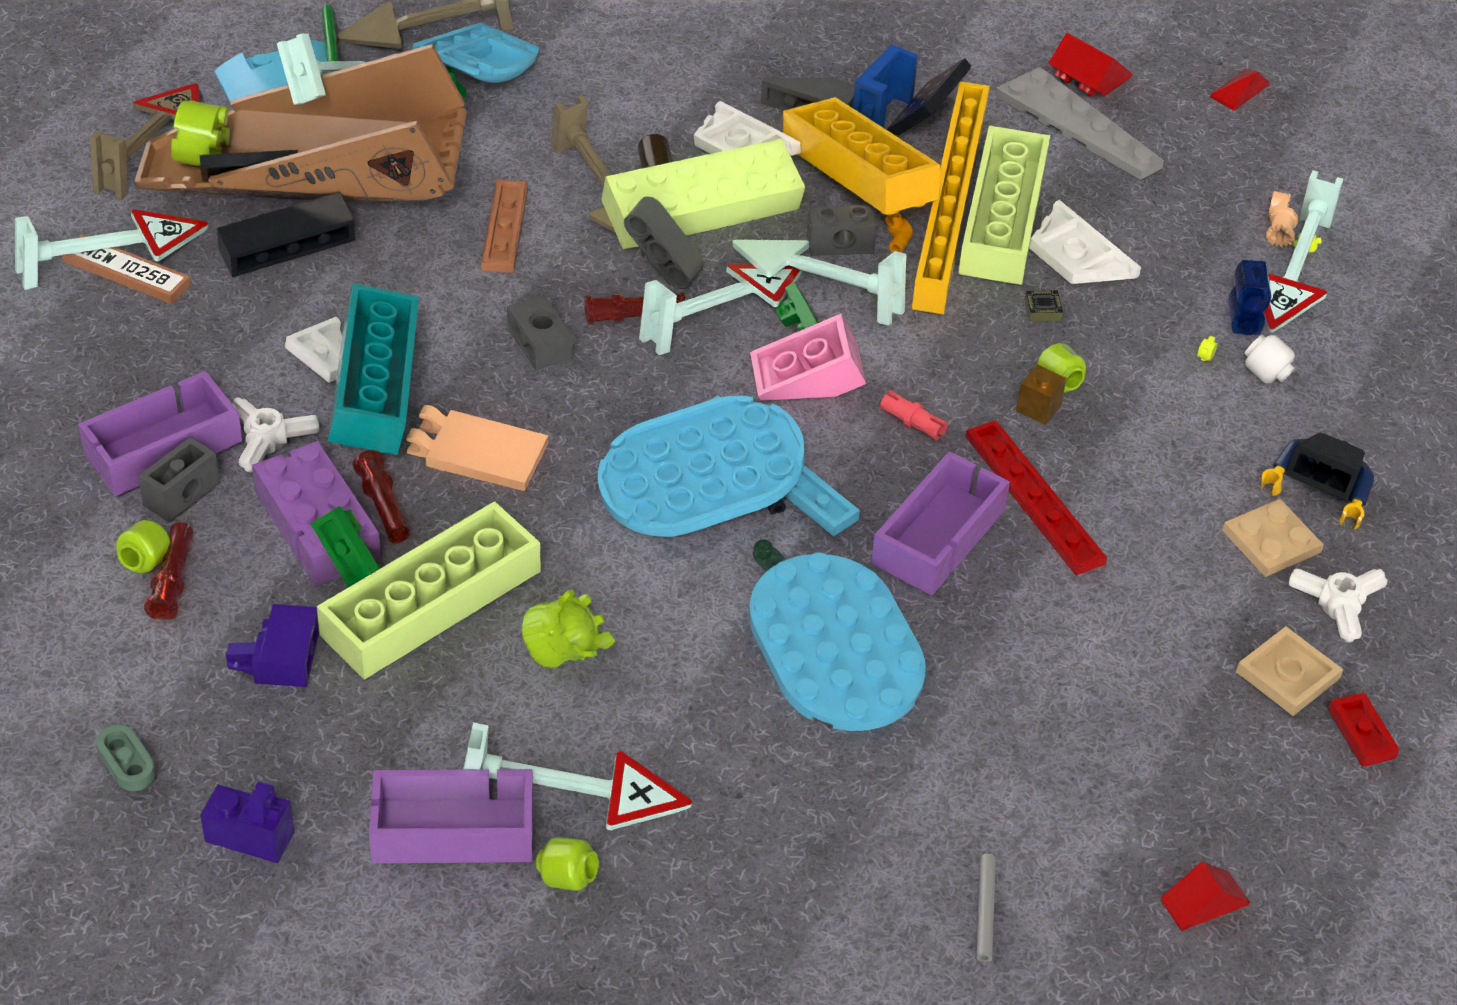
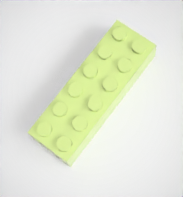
M989 126L962 244L958 274L1022 285L1046 165L1050 135Z
M777 139L606 176L601 200L624 250L638 247L637 243L625 229L624 219L643 197L648 196L658 200L684 234L691 235L797 210L800 208L805 185L783 140Z
M494 501L318 605L317 615L320 636L365 680L541 572L540 542Z

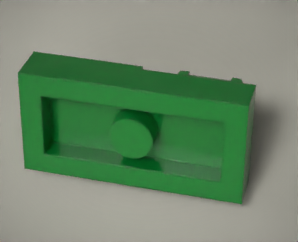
M793 282L785 287L789 297L775 308L776 314L784 326L788 327L801 321L796 324L798 330L801 331L819 323L807 299L796 283Z
M339 506L310 524L347 587L380 569L364 541L357 534L362 526L351 509L344 511Z

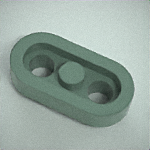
M112 725L99 733L96 739L99 757L117 784L127 791H140L147 788L155 779L154 763L134 731L125 725ZM116 747H122L118 751H113Z

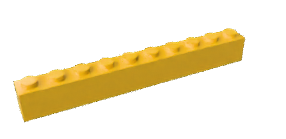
M959 82L940 167L939 199L934 200L931 207L915 279L912 310L944 315L982 135L990 86Z

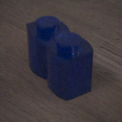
M1242 260L1235 270V286L1231 290L1228 300L1232 332L1234 334L1259 335L1265 325L1264 311L1268 308L1272 297L1268 266L1266 261Z

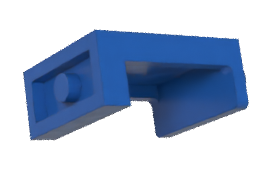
M891 44L855 81L853 109L884 128L886 106L893 99L907 104L913 99L918 55Z

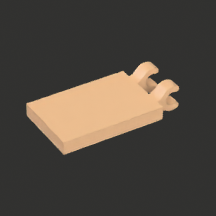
M424 405L419 414V418L424 419L420 429L412 428L406 438V441L411 442L407 449V454L426 458L427 467L522 491L526 490L548 445V435L450 410L448 416H444L437 408L430 405ZM425 432L437 434L435 440L431 439Z

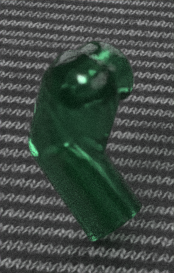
M762 539L754 544V560L765 572L779 562L785 561L783 555L773 547L769 540Z

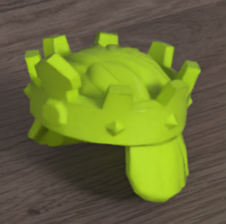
M571 589L567 590L562 596H558V599L554 601L536 604L527 610L522 620V637L527 645V650L530 651V656L534 658L535 662L544 668H557L569 660L584 661L586 657L597 656L596 650L598 648L608 649L615 643L609 631L602 632V634L599 633L598 626L603 624L605 619L602 613L597 615L592 613L588 607L592 601L589 595L584 594L580 597H575V592Z

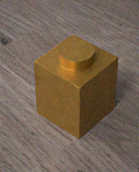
M1036 364L1020 384L1016 412L1046 425L1062 405L1067 378Z

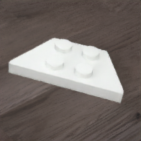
M722 101L715 105V114L713 116L708 115L704 120V125L699 127L694 134L695 146L710 154L777 139L783 140L790 156L801 153L800 141Z
M1060 200L1054 203L1053 211L1044 218L1041 228L1036 230L1030 241L1029 249L1071 284L1135 279L1140 274L1141 267Z

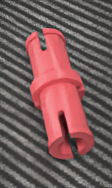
M889 390L888 395L885 394L881 400L880 409L903 421L904 426L908 428L914 427L935 441L940 438L938 434L943 436L947 430L948 422L926 411L922 404L918 402L912 403L892 390Z

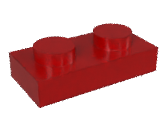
M1365 692L1331 700L1328 710L1362 767L1397 758L1400 749Z

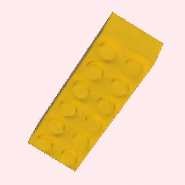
M834 97L783 111V133L800 141L801 153L797 155L871 204L881 213L893 215L897 214L899 210L921 207L927 202L939 199L940 164L838 98Z

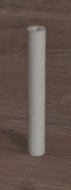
M983 854L980 857L976 959L991 962L993 959L996 857L992 854Z

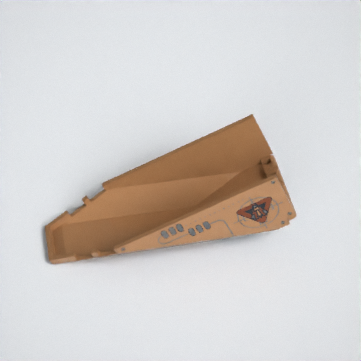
M431 44L320 75L326 95L304 104L294 105L288 85L238 98L230 102L233 110L229 111L225 127L231 129L228 146H222L221 151L223 154L298 150L296 154L210 176L209 180L204 182L202 181L201 167L173 161L171 143L172 138L176 139L177 128L146 142L134 183L137 188L146 190L315 200L338 192L341 193L345 202L428 200L443 196L444 191L451 190L454 187L467 111L462 108L464 100L434 45Z

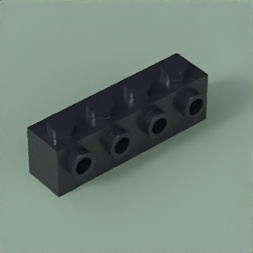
M338 192L217 228L218 248L231 276L235 277L355 241L354 218L341 193Z

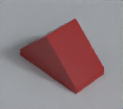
M1203 861L1164 894L1160 900L1181 931L1245 907L1250 903L1229 871Z

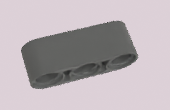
M643 197L625 217V229L665 281L674 287L678 285L677 288L679 289L688 287L703 268L704 261L701 254L664 206L653 197Z

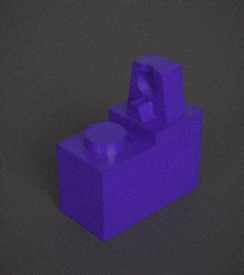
M273 604L269 619H263L261 632H258L256 642L229 643L226 652L228 669L253 675L254 683L307 687L319 636L317 607Z
M259 781L255 786L256 790H253L251 794L217 784L200 814L205 842L279 863L295 833L291 801L277 797L273 785Z

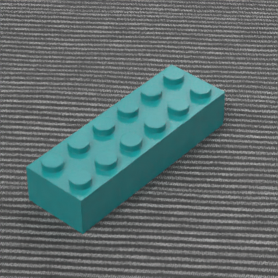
M356 283L352 284L345 313L328 442L374 450L379 453L398 455L407 418L419 302L418 296Z

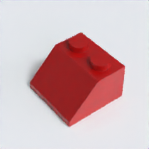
M1067 32L1048 62L1049 65L1056 69L1054 73L1056 77L1067 83H1070L1072 79L1080 83L1078 89L1092 97L1095 92L1105 97L1133 75L1113 57Z

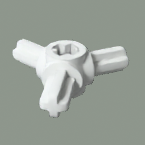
M237 397L233 400V406L239 412L240 422L244 424V432L247 434V446L239 458V466L243 467L246 472H253V464L263 461L266 454H271L279 450L284 444H287L288 437L319 432V422L316 415L283 419V414L273 408L256 409L246 399Z
M1294 569L1289 579V585L1318 597V605L1322 606L1325 613L1336 620L1340 637L1345 639L1346 642L1351 643L1362 635L1358 614L1361 611V605L1366 601V596L1384 588L1387 585V579L1385 578L1384 571L1381 569H1372L1358 577L1349 573L1339 572L1330 575L1327 580L1301 569Z

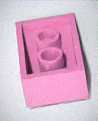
M842 314L750 352L757 393L761 401L836 397L867 384L857 340Z

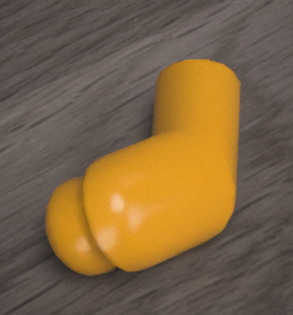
M898 212L897 214L887 215L885 222L888 225L889 233L893 237L888 246L889 250L902 253L913 236V229L909 222L902 218L901 213Z

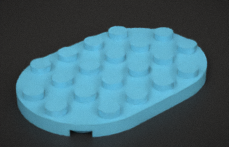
M726 396L712 399L642 422L621 433L611 443V449L604 460L601 459L598 468L600 496L605 508L616 521L638 533L650 536L675 537L695 532L768 507L790 492L799 480L804 467L805 449L803 435L796 421L785 410L773 403L771 406L754 402L753 397Z
M817 552L779 562L765 572L756 583L752 591L749 608L751 631L781 692L791 706L810 720L814 717L820 721L832 724L834 729L864 731L889 725L912 709L924 685L926 672L924 655L891 592L876 573L853 560Z

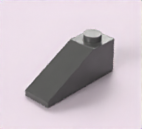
M764 77L762 80L761 104L784 111L836 97L853 108L855 85L834 78Z

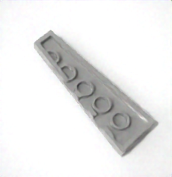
M1041 67L996 87L995 96L1024 113L1026 111L1038 117L1039 122L1046 126L1051 124L1062 131L1063 136L1070 140L1072 138L1077 139L1086 145V149L1104 157L1110 163L1140 180L1163 168L1164 160Z

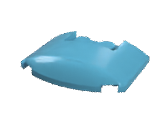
M481 22L413 43L412 48L416 49L433 44L445 66L487 83H500L518 77L535 62L539 52L538 46Z
M311 40L316 60L327 62L325 42ZM279 51L258 54L249 58H245L243 53H240L214 70L229 103L238 98L288 85Z

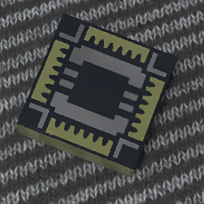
M1058 290L1026 291L1025 304L1029 321H1062L1063 310Z

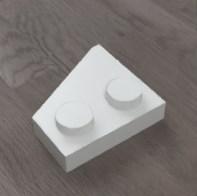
M337 317L287 336L285 348L328 383L335 381L337 378L341 349V322Z

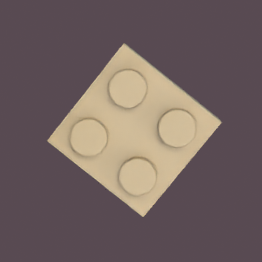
M1281 499L1224 522L1222 529L1265 577L1321 553L1324 545Z
M1287 626L1241 660L1236 670V673L1292 716L1341 678L1343 672L1340 666Z

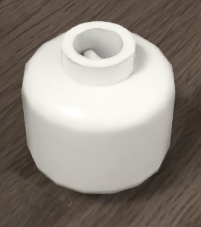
M1263 334L1260 335L1244 353L1247 356L1246 367L1262 382L1267 384L1272 383L1276 379L1282 383L1295 369L1291 365L1295 357L1294 351L1276 335H1269L1267 337Z

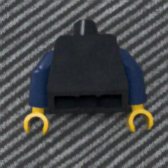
M1317 433L1308 439H1294L1286 445L1273 464L1275 469H1267L1263 472L1261 490L1266 484L1273 483L1272 496L1280 494L1283 474H1286L1345 501L1349 500L1351 503L1344 507L1339 522L1342 526L1345 517H1352L1357 522L1354 529H1357L1364 517V510L1361 506H1365L1374 483V474L1368 464L1363 462L1364 450L1325 433Z

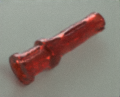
M614 293L612 297L592 298L591 295H586L584 298V311L587 325H592L594 321L614 320L615 323H620L624 321V317L642 316L644 296L623 298L619 293ZM684 293L675 294L677 295L676 303L685 300Z
M374 450L362 452L356 456L352 465L355 473L362 478V490L365 495L372 498L388 535V540L391 543H401L410 536V530L392 493V477L384 470L385 461L380 452Z
M175 523L170 527L169 538L171 542L163 556L160 571L154 574L151 579L150 587L152 593L145 601L144 610L153 619L171 620L177 615V597L181 595L184 589V582L181 577L194 532L192 527L187 528L186 536H184L187 527L185 523Z

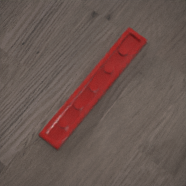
M996 420L966 431L967 440L994 474L1010 481L1009 493L1075 576L1106 565V555Z

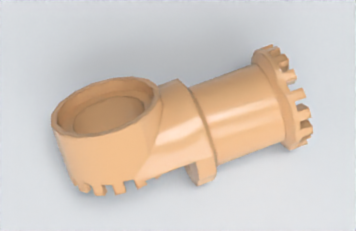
M1278 191L1273 192L1267 217L1270 219L1271 226L1266 232L1267 241L1271 242V245L1276 244L1275 246H1278L1279 244L1280 247H1287L1288 244L1291 245L1294 242L1295 232L1293 228L1298 224V215L1292 208L1288 207L1291 194Z

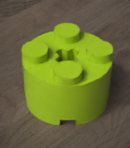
M182 101L178 107L173 128H177L176 139L172 138L171 143L173 161L200 167V155L223 154L221 151L222 146H228L231 129L225 127L228 121L229 108L196 101Z

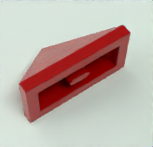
M1245 69L1211 93L1210 98L1234 111L1269 86L1270 82L1258 71Z

